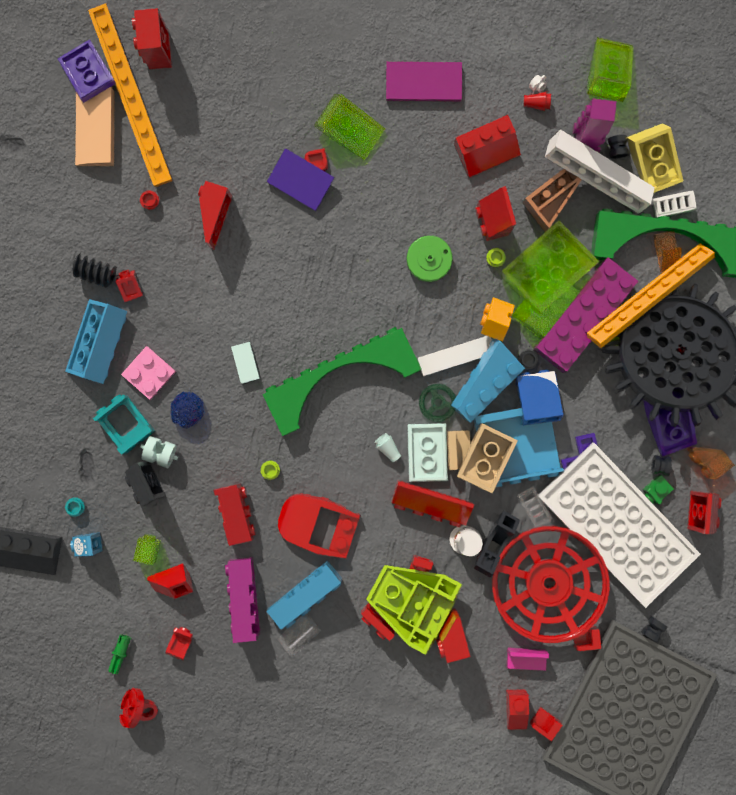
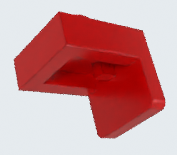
M183 627L179 629L174 628L165 654L184 660L193 639L191 631Z

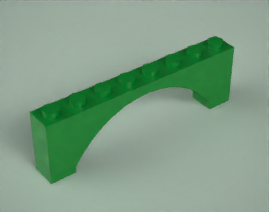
M602 209V211L596 214L590 259L604 261L609 257L612 260L614 253L623 244L637 236L658 231L673 232L689 237L715 252L714 259L722 271V277L736 278V226L734 228H729L726 224H715L713 226L708 225V222L705 221L691 223L688 219H677L676 221L670 220V217L667 216L653 218L650 214H640L638 216L632 215V212L629 211L615 213L612 209Z
M394 327L386 331L387 335L381 338L377 335L369 339L370 343L364 346L361 343L352 347L353 351L345 354V352L339 353L334 356L335 360L331 362L325 360L317 364L318 368L312 371L309 368L300 372L301 376L296 379L292 376L282 381L283 385L279 387L273 385L265 389L266 393L262 395L282 436L301 428L299 425L300 416L308 395L323 377L335 369L350 364L369 363L390 368L402 374L403 378L421 371L422 369L403 329Z

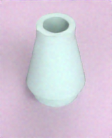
M385 433L375 441L376 448L392 462L401 457L392 436Z

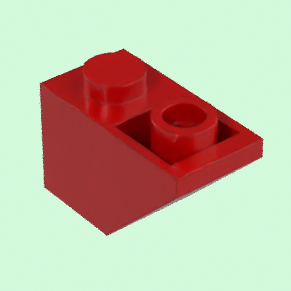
M183 563L147 577L154 591L174 599L193 592L190 573Z

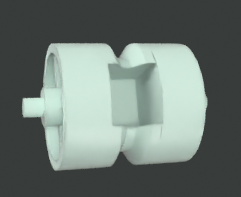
M152 436L148 438L145 445L141 444L140 448L143 449L142 460L150 463L156 461L157 465L169 468L172 461L178 459L175 456L177 448L175 444L167 441L162 443L161 439Z

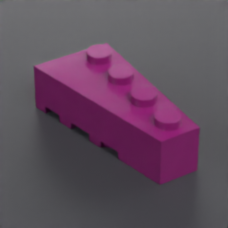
M592 98L589 105H586L585 110L581 112L577 123L573 125L575 139L599 153L601 147L598 146L604 144L606 135H608L614 123L617 101Z
M253 557L230 559L228 564L225 565L226 576H229L227 593L228 596L230 595L229 613L231 615L233 643L257 641L260 635V623Z

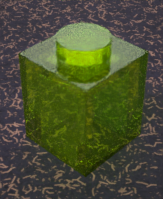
M150 534L139 537L133 561L150 565L156 563L161 540H157L156 536Z

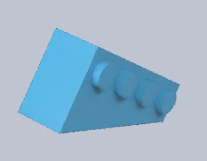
M496 339L491 340L489 348L483 353L479 364L471 372L469 380L463 385L451 404L460 416L470 423L525 369L505 345Z
M327 560L270 606L266 612L280 629L284 627L288 629L296 622L295 618L299 615L304 616L307 614L313 604H319L326 598V594L340 587L342 577Z

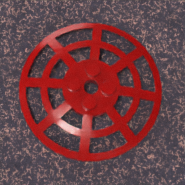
M541 526L522 532L513 538L503 549L495 572L492 575V591L498 611L513 630L533 641L560 643L581 636L598 621L608 601L610 580L603 557L588 539L568 528ZM544 531L561 533L558 543L545 542L533 545L529 535ZM569 535L582 542L594 556L583 561L575 551L565 546ZM523 540L527 549L517 557L513 566L502 565L501 563L508 551L518 541ZM553 548L555 552L552 559L541 560L537 550ZM563 551L572 556L577 561V564L569 568L562 564L560 559ZM530 554L535 564L528 572L518 569L521 562ZM597 563L602 575L601 595L590 592V576L587 569ZM582 571L584 589L573 586V574ZM499 572L510 575L509 589L512 598L503 604L498 592ZM515 576L526 579L527 590L518 595L515 590ZM547 578H553L555 584L553 587L547 588L544 586V581ZM571 594L580 596L581 598L576 606L569 611L564 602ZM531 597L538 603L536 614L526 609L521 602ZM587 599L597 602L598 606L592 616L583 625L577 627L572 617L582 609ZM516 605L524 615L534 620L531 632L518 625L506 611ZM546 606H558L562 614L556 617H543ZM566 621L571 632L555 636L539 634L541 623L554 624Z

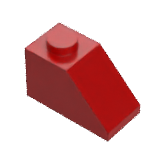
M525 689L506 690L507 729H527L529 720V695Z

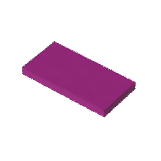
M386 61V101L461 102L462 62Z

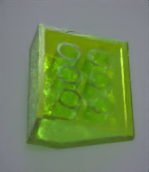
M558 220L501 271V278L519 296L542 314L597 265L599 261Z

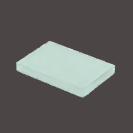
M446 423L408 424L409 482L448 481Z

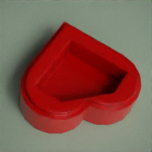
M325 148L309 151L305 154L306 161L323 171L327 170L328 163Z

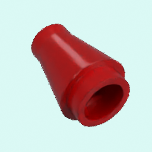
M542 92L524 95L523 107L542 111L550 109L551 94Z

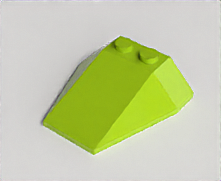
M384 565L366 600L407 645L426 655L449 616L462 584L442 574Z

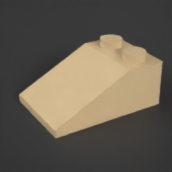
M480 423L457 477L493 493L518 440Z

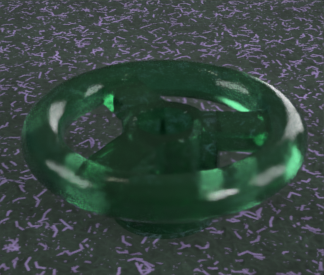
M432 384L422 391L419 398V408L427 419L435 422L445 421L455 412L451 404L456 396L448 386ZM437 389L445 391L450 396L451 402H447L444 396L438 395ZM431 392L433 396L431 407L426 410L425 398ZM436 399L441 400L442 403L440 406L435 405ZM444 407L450 408L444 415H432L435 410H441Z

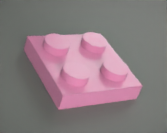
M146 346L121 375L149 400H152L176 371Z

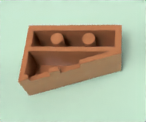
M565 169L553 176L523 201V205L545 233L582 180Z

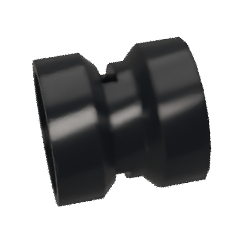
M616 135L608 138V145L611 147L609 152L611 159L623 158L629 155V149L626 147L627 135Z
M651 616L648 620L649 624L642 629L641 633L658 643L661 639V633L665 632L668 627Z

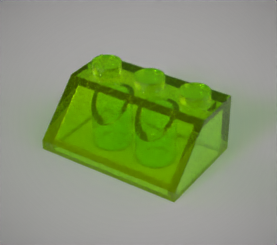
M546 271L514 311L512 317L542 339L580 291L566 280Z

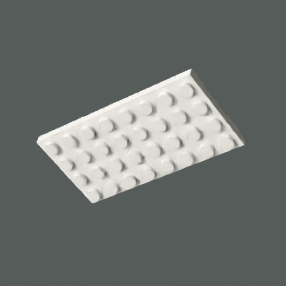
M595 443L589 445L538 495L570 530L579 533L597 548L604 559L607 569L645 608L701 555Z

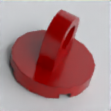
M129 689L121 702L120 707L123 709V714L119 715L120 723L124 728H134L140 720H152L157 715V706L152 700L144 699L141 689ZM146 708H152L148 713H143Z

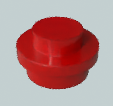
M145 191L140 196V204L147 210L155 209L159 204V197L154 191Z

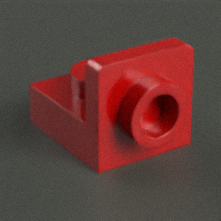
M124 270L118 274L116 283L124 302L143 296L136 279L135 270Z
M413 555L409 569L429 572L432 569L433 561Z

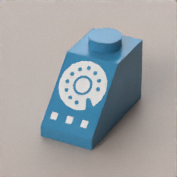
M100 532L72 537L71 550L74 552V555L92 556L102 552Z

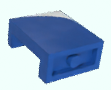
M542 370L537 374H530L529 372L519 374L516 377L515 384L518 387L523 426L561 421L563 410L555 371Z

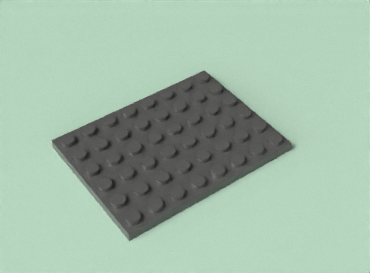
M611 620L601 640V649L596 650L560 721L563 726L554 739L549 742L542 758L610 795H657L717 674Z

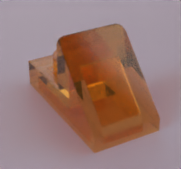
M674 231L654 235L660 273L681 259L682 247L677 248Z

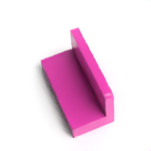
M507 648L506 667L507 669L546 671V660L549 658V653L544 649Z

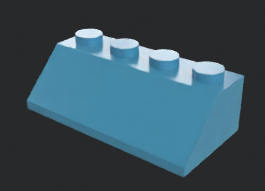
M89 299L65 372L104 384L108 376L110 362L114 358L116 344L120 339L122 326L126 321L127 311Z

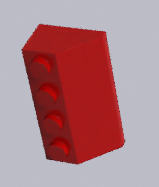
M397 480L391 503L395 504L394 508L404 511L406 508L413 509L412 513L424 516V513L432 515L431 519L442 522V519L450 521V525L460 527L461 524L466 526L474 504L469 501Z

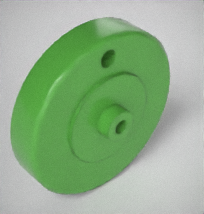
M423 236L411 244L406 260L408 269L415 278L423 282H435L442 279L449 272L453 256L449 245L443 239L436 236Z

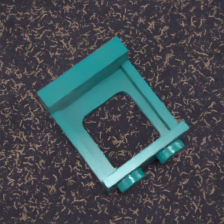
M119 394L111 400L112 404L107 408L105 406L100 408L96 412L97 416L93 419L95 422H99L114 441L119 453L126 455L154 433L155 430L129 396H121ZM121 405H125L138 421V425L125 436H120L108 420V415Z

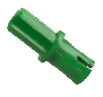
M119 634L115 650L112 651L114 655L108 672L112 674L119 673L124 657H127L126 652L131 637Z

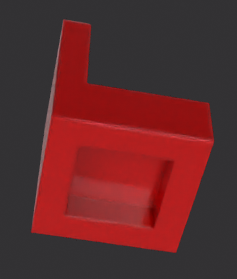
M592 626L587 632L574 638V648L577 651L601 649L600 630L596 626Z
M542 707L539 708L530 721L531 726L550 741L554 739L563 726L560 720Z

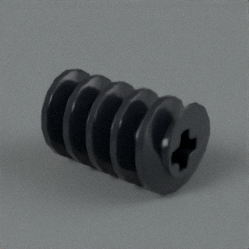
M78 254L73 263L72 274L73 277H80V279L87 280L90 283L95 282L98 286L102 284V287L107 288L115 278L117 267L114 266L110 270V264L107 263L103 268L102 261L95 265L94 258L88 262V256L81 260V254Z

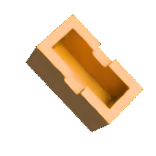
M493 297L491 303H487L480 322V325L483 326L481 334L503 342L510 326V316L513 314L515 305Z

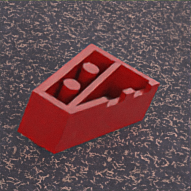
M241 483L213 490L215 496L218 495L220 503L218 509L219 512H222L223 527L228 545L252 541L256 532L254 524L250 525L249 517H251L250 506H246L245 498H247L245 486L242 487Z

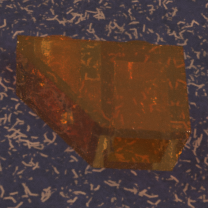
M701 447L687 448L690 453V459L701 466L702 474L708 479L717 480L735 466L723 450Z

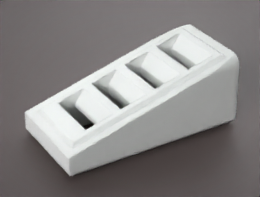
M694 191L652 199L655 218L689 213L697 208ZM677 199H679L680 209L677 207ZM668 201H671L672 210L669 209ZM660 202H663L665 212L661 211Z

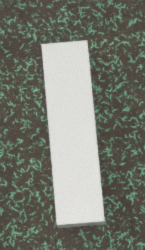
M485 336L417 358L422 369V375L426 376L481 358L490 346L491 337Z

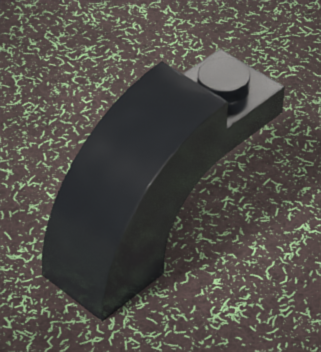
M503 510L484 540L473 569L489 578L492 577L499 562V556L514 536L520 519Z

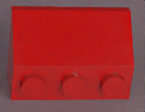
M508 115L455 137L454 146L468 178L521 155L516 131Z
M456 608L451 610L439 633V638L436 639L441 658H445L447 663L470 657L463 626Z

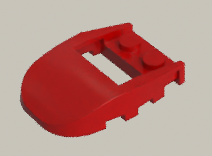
M303 493L294 494L282 506L278 519V529L285 540L304 550L321 555L346 558L360 514H356L346 509L345 506L325 497L311 496L310 494ZM321 507L340 513L329 550L309 543Z

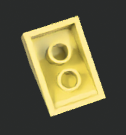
M662 123L627 137L630 153L640 179L655 187L654 193L683 182L671 127Z

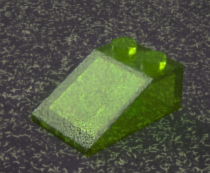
M599 37L596 38L587 82L588 95L624 102L632 81L633 45Z
M342 94L333 95L314 124V127L363 160L366 159L385 130L382 125Z

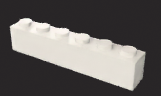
M559 130L549 140L545 154L547 159L638 214L651 205L655 188L562 130Z

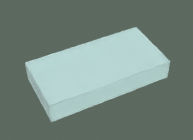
M247 342L232 346L241 384L260 379L251 343Z

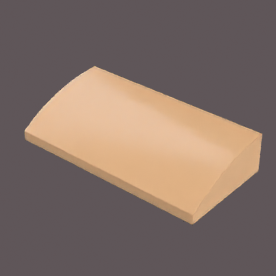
M112 87L84 103L76 92V166H114L115 91Z

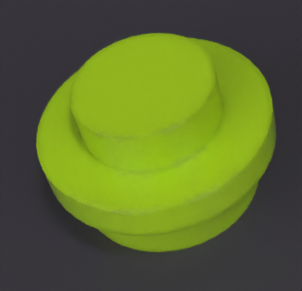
M499 248L491 249L486 256L488 264L492 267H500L506 259L505 253Z
M266 461L263 463L261 474L265 479L273 480L278 477L280 467L276 462Z

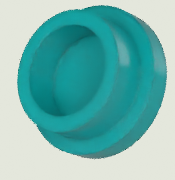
M74 497L66 502L65 510L68 515L77 517L84 512L85 504L82 499Z

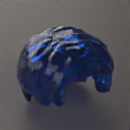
M183 391L178 394L171 402L170 413L172 422L174 424L178 423L184 429L197 424L204 416L203 400L193 392Z

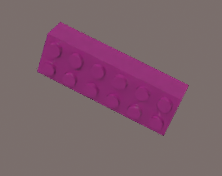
M609 257L606 258L533 350L562 373L567 372L591 342L587 338V332L618 308L638 283V280Z

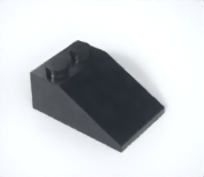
M137 462L125 471L126 483L129 487L132 486L135 492L133 497L141 507L166 496L150 462Z

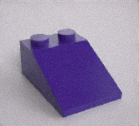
M672 391L675 398H681V394L678 391ZM643 400L646 416L662 457L697 444L695 427L690 412H679L680 420L676 427H672L670 421L671 411L660 408L658 416L651 421L649 420V414L653 405Z

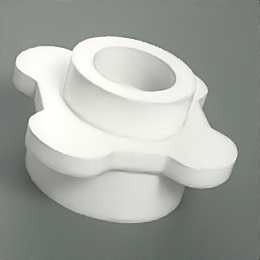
M537 75L532 79L529 84V88L533 90L532 94L544 91L547 86L545 75L542 77Z

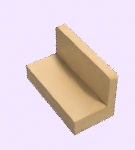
M447 431L449 470L461 468L471 445L470 431Z

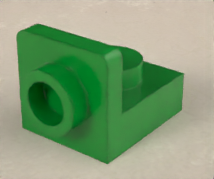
M659 474L642 490L646 493L645 496L652 504L660 505L662 503L661 500L673 491L674 488Z

